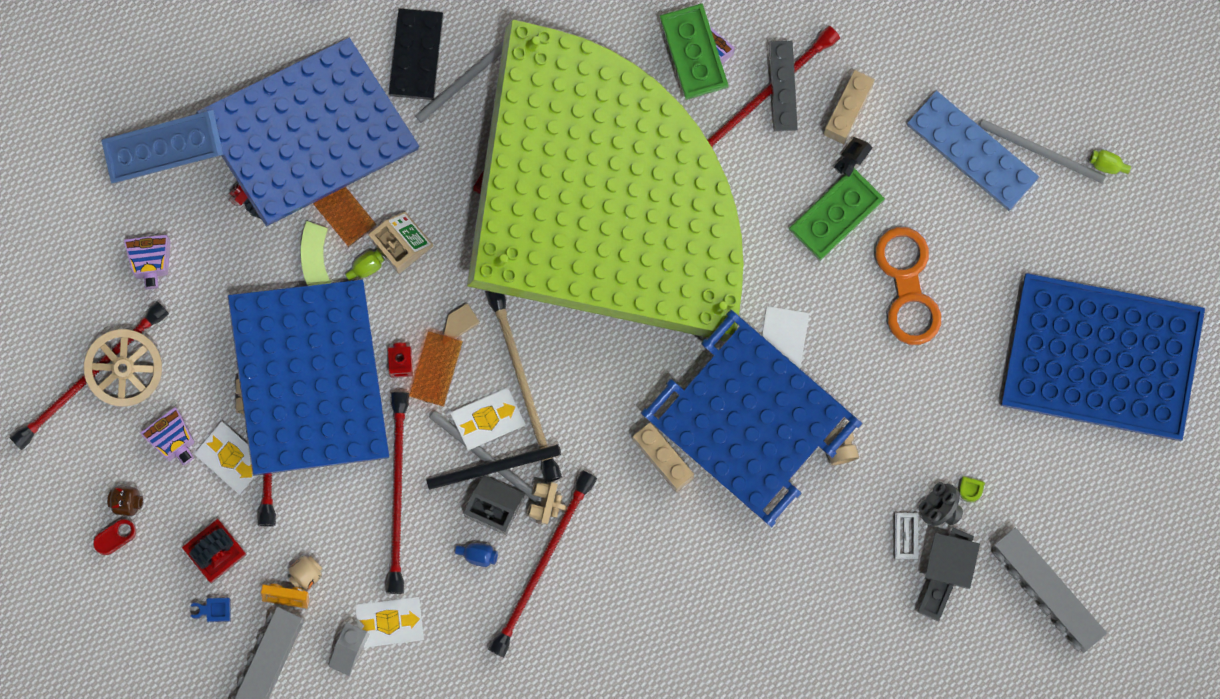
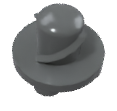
M937 483L926 500L922 501L919 505L923 521L930 526H938L944 522L954 525L959 522L963 515V509L958 505L960 499L958 489L951 484Z

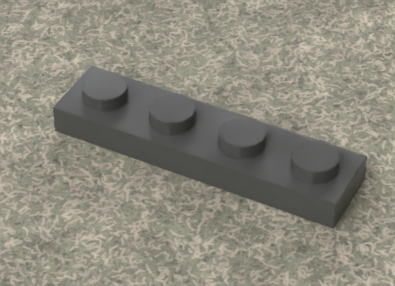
M793 40L770 41L774 132L798 130Z
M954 527L949 535L950 537L973 541L974 538L973 535ZM930 580L917 613L939 622L954 586Z

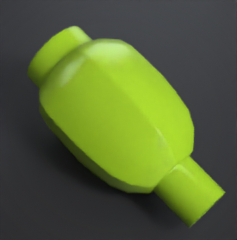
M1093 150L1089 159V163L1093 164L1095 169L1105 173L1117 174L1123 172L1129 174L1131 170L1130 165L1124 164L1118 155L1107 150Z
M378 249L376 251H366L354 261L352 269L345 273L349 281L357 276L366 278L377 272L385 259Z

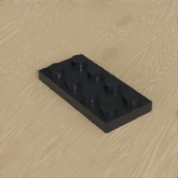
M399 8L389 90L390 96L434 100L444 17L443 12Z

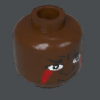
M118 485L109 492L107 504L116 515L134 516L138 509H141L143 506V496H140V492L136 487Z

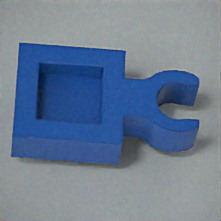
M208 598L207 605L205 606L199 603H192L190 605L200 609L197 615H190L194 619L207 616V622H231L230 598Z

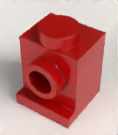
M402 342L394 343L392 348H388L390 377L413 376L411 346H406V343ZM403 355V361H396V356Z

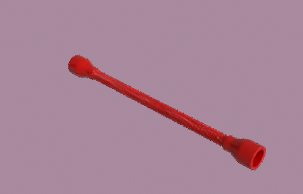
M828 25L819 34L812 47L795 61L794 72H797L801 66H804L816 53H820L823 49L833 46L840 40V36L834 28ZM771 83L707 140L712 148L719 139L721 140L738 122L740 123L755 107L757 108L772 94Z

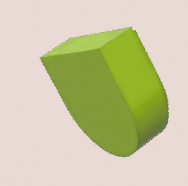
M963 476L959 488L960 497L969 503L976 502L982 496L985 482Z

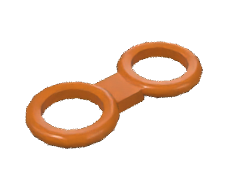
M896 227L883 234L876 245L878 265L888 276L895 278L898 298L892 303L888 312V325L892 334L899 341L908 345H921L934 338L941 326L940 309L931 297L921 293L918 274L925 269L929 260V248L926 240L918 231L908 227ZM896 237L912 239L920 251L918 262L907 270H898L892 267L885 257V247L889 241ZM919 302L930 310L932 325L928 331L921 335H909L899 327L897 313L904 304Z

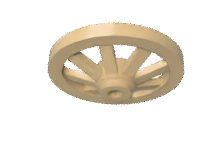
M128 329L113 330L100 336L90 346L84 361V375L90 390L100 400L114 406H132L144 401L155 391L162 375V361L156 346L145 335ZM121 337L120 357L118 358L105 343L111 339ZM128 338H132L142 343L143 346L128 358ZM99 348L113 362L112 364L93 363L94 356ZM149 350L154 366L134 365V362ZM120 364L127 366L126 372L119 371L118 367ZM92 370L112 371V374L97 385ZM134 372L153 373L152 380L147 388L133 374ZM116 378L119 379L118 398L110 396L103 391ZM127 378L141 392L140 394L125 398Z

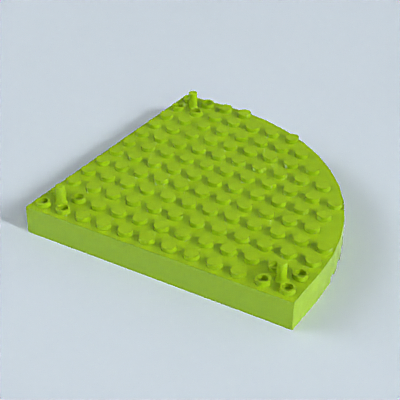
M512 20L505 28L467 286L709 338L725 320L726 314L730 309L739 316L744 262L742 234L730 185L714 150L703 132L683 106L659 82L637 65L612 50L566 32ZM734 322L719 340L727 342L737 330L738 324Z

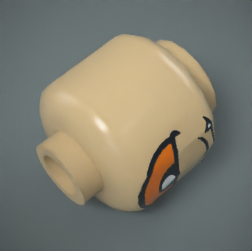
M301 556L289 567L288 571L291 577L288 580L295 587L299 588L301 586L303 589L308 590L321 579L322 573L320 571L322 567L311 556L308 558Z

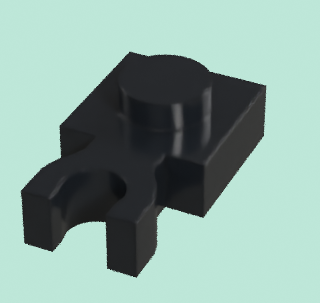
M853 137L841 155L844 158L835 165V170L838 173L843 172L846 176L850 177L856 164L861 165L873 147L868 142Z

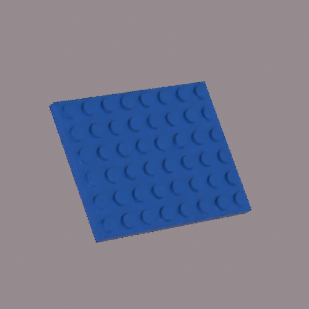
M350 37L196 112L198 114L211 110L214 111L223 155L221 156L266 227L417 151L420 147Z
M1026 273L1001 406L1182 441L1205 308Z
M355 280L228 295L252 475L388 459L389 450L364 281Z

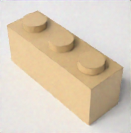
M854 70L825 128L824 136L843 145L845 144L873 88L875 79Z
M651 422L633 436V442L676 493L694 479V473Z

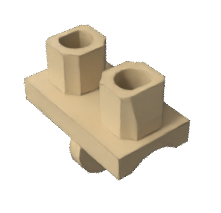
M552 482L545 484L535 483L532 495L542 498L540 506L529 504L526 516L536 520L537 524L543 525L548 524L550 517L557 518L559 510L566 511L567 506L561 504L562 496L556 494L558 484Z

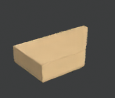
M468 303L448 315L442 340L444 345L480 324Z

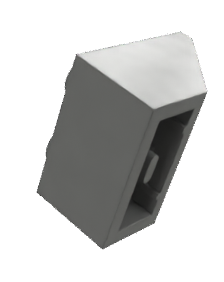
M483 476L472 493L463 514L466 518L507 536L525 493L487 476Z

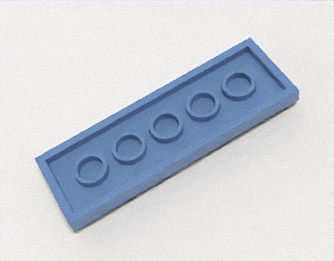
M937 90L907 123L908 127L1008 211L1017 204L1039 179L1036 173Z
M213 110L101 140L111 184L223 155Z

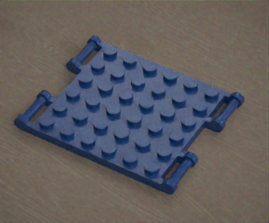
M730 309L726 314L725 320L707 340L704 339L701 343L714 355L713 358L685 390L670 378L664 390L647 409L644 408L640 413L772 528L776 524L775 520L794 498H798L802 494L789 482L791 477L818 446L833 458L837 454L835 451L855 428L859 429L863 423ZM734 322L737 323L740 327L720 350L714 347ZM675 391L679 394V397L658 420L654 414ZM845 417L849 421L848 424L827 445L824 442L825 438ZM783 487L788 489L789 491L767 515L763 511L764 508Z

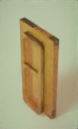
M346 187L313 203L348 247L377 225Z
M428 331L409 397L444 407L463 341Z

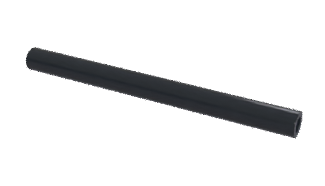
M559 444L428 478L426 479L429 490L560 456L561 449Z

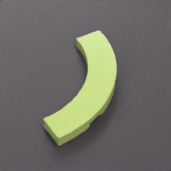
M306 221L301 240V265L307 286L329 284L331 281L324 264V244L328 228Z

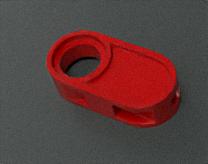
M127 519L117 521L95 537L93 546L98 553L110 555L135 538L136 527ZM122 525H129L131 527V533L127 537L119 535V528Z

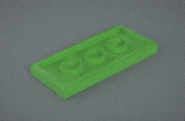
M703 3L660 15V21L685 100L729 88Z
M854 168L850 177L844 175L789 228V231L821 261L869 216L885 198Z

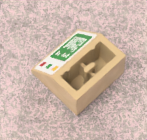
M406 212L384 221L368 234L370 241L398 274L434 246Z

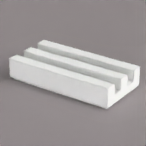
M895 513V560H918V513ZM900 518H904V554H900ZM909 518H913V554H909Z

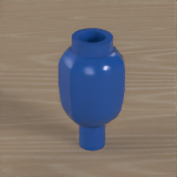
M470 543L466 547L457 545L455 549V554L464 556L468 563L476 566L488 567L490 564L495 565L497 562L498 551H494L492 546L488 544Z

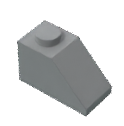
M346 622L335 645L329 667L350 676L370 634Z

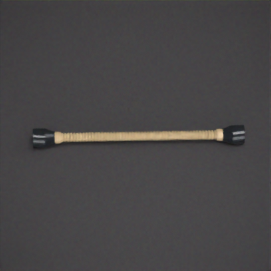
M490 291L486 294L489 306L499 319L503 330L502 332L504 333L511 360H513L512 363L517 379H519L518 382L528 409L527 411L529 412L530 420H532L531 423L536 434L535 437L537 442H539V448L548 447L543 430H541L540 419L537 416L538 413L533 397H531L532 394L527 378L524 375L525 372L521 359L518 356L519 353L514 337H512L513 334L508 318H506L505 294ZM553 457L542 460V474L545 483L562 478L559 465Z

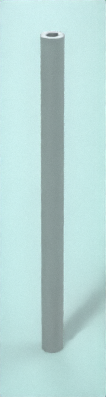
M503 41L415 116L417 120L422 123L502 54Z
M984 119L981 122L980 127L1099 183H1103L1106 177L1104 174Z
M434 411L429 418L466 447L459 430ZM480 446L470 450L485 463L496 461L493 456ZM509 469L498 472L534 502L538 501L540 497L532 495L533 488Z

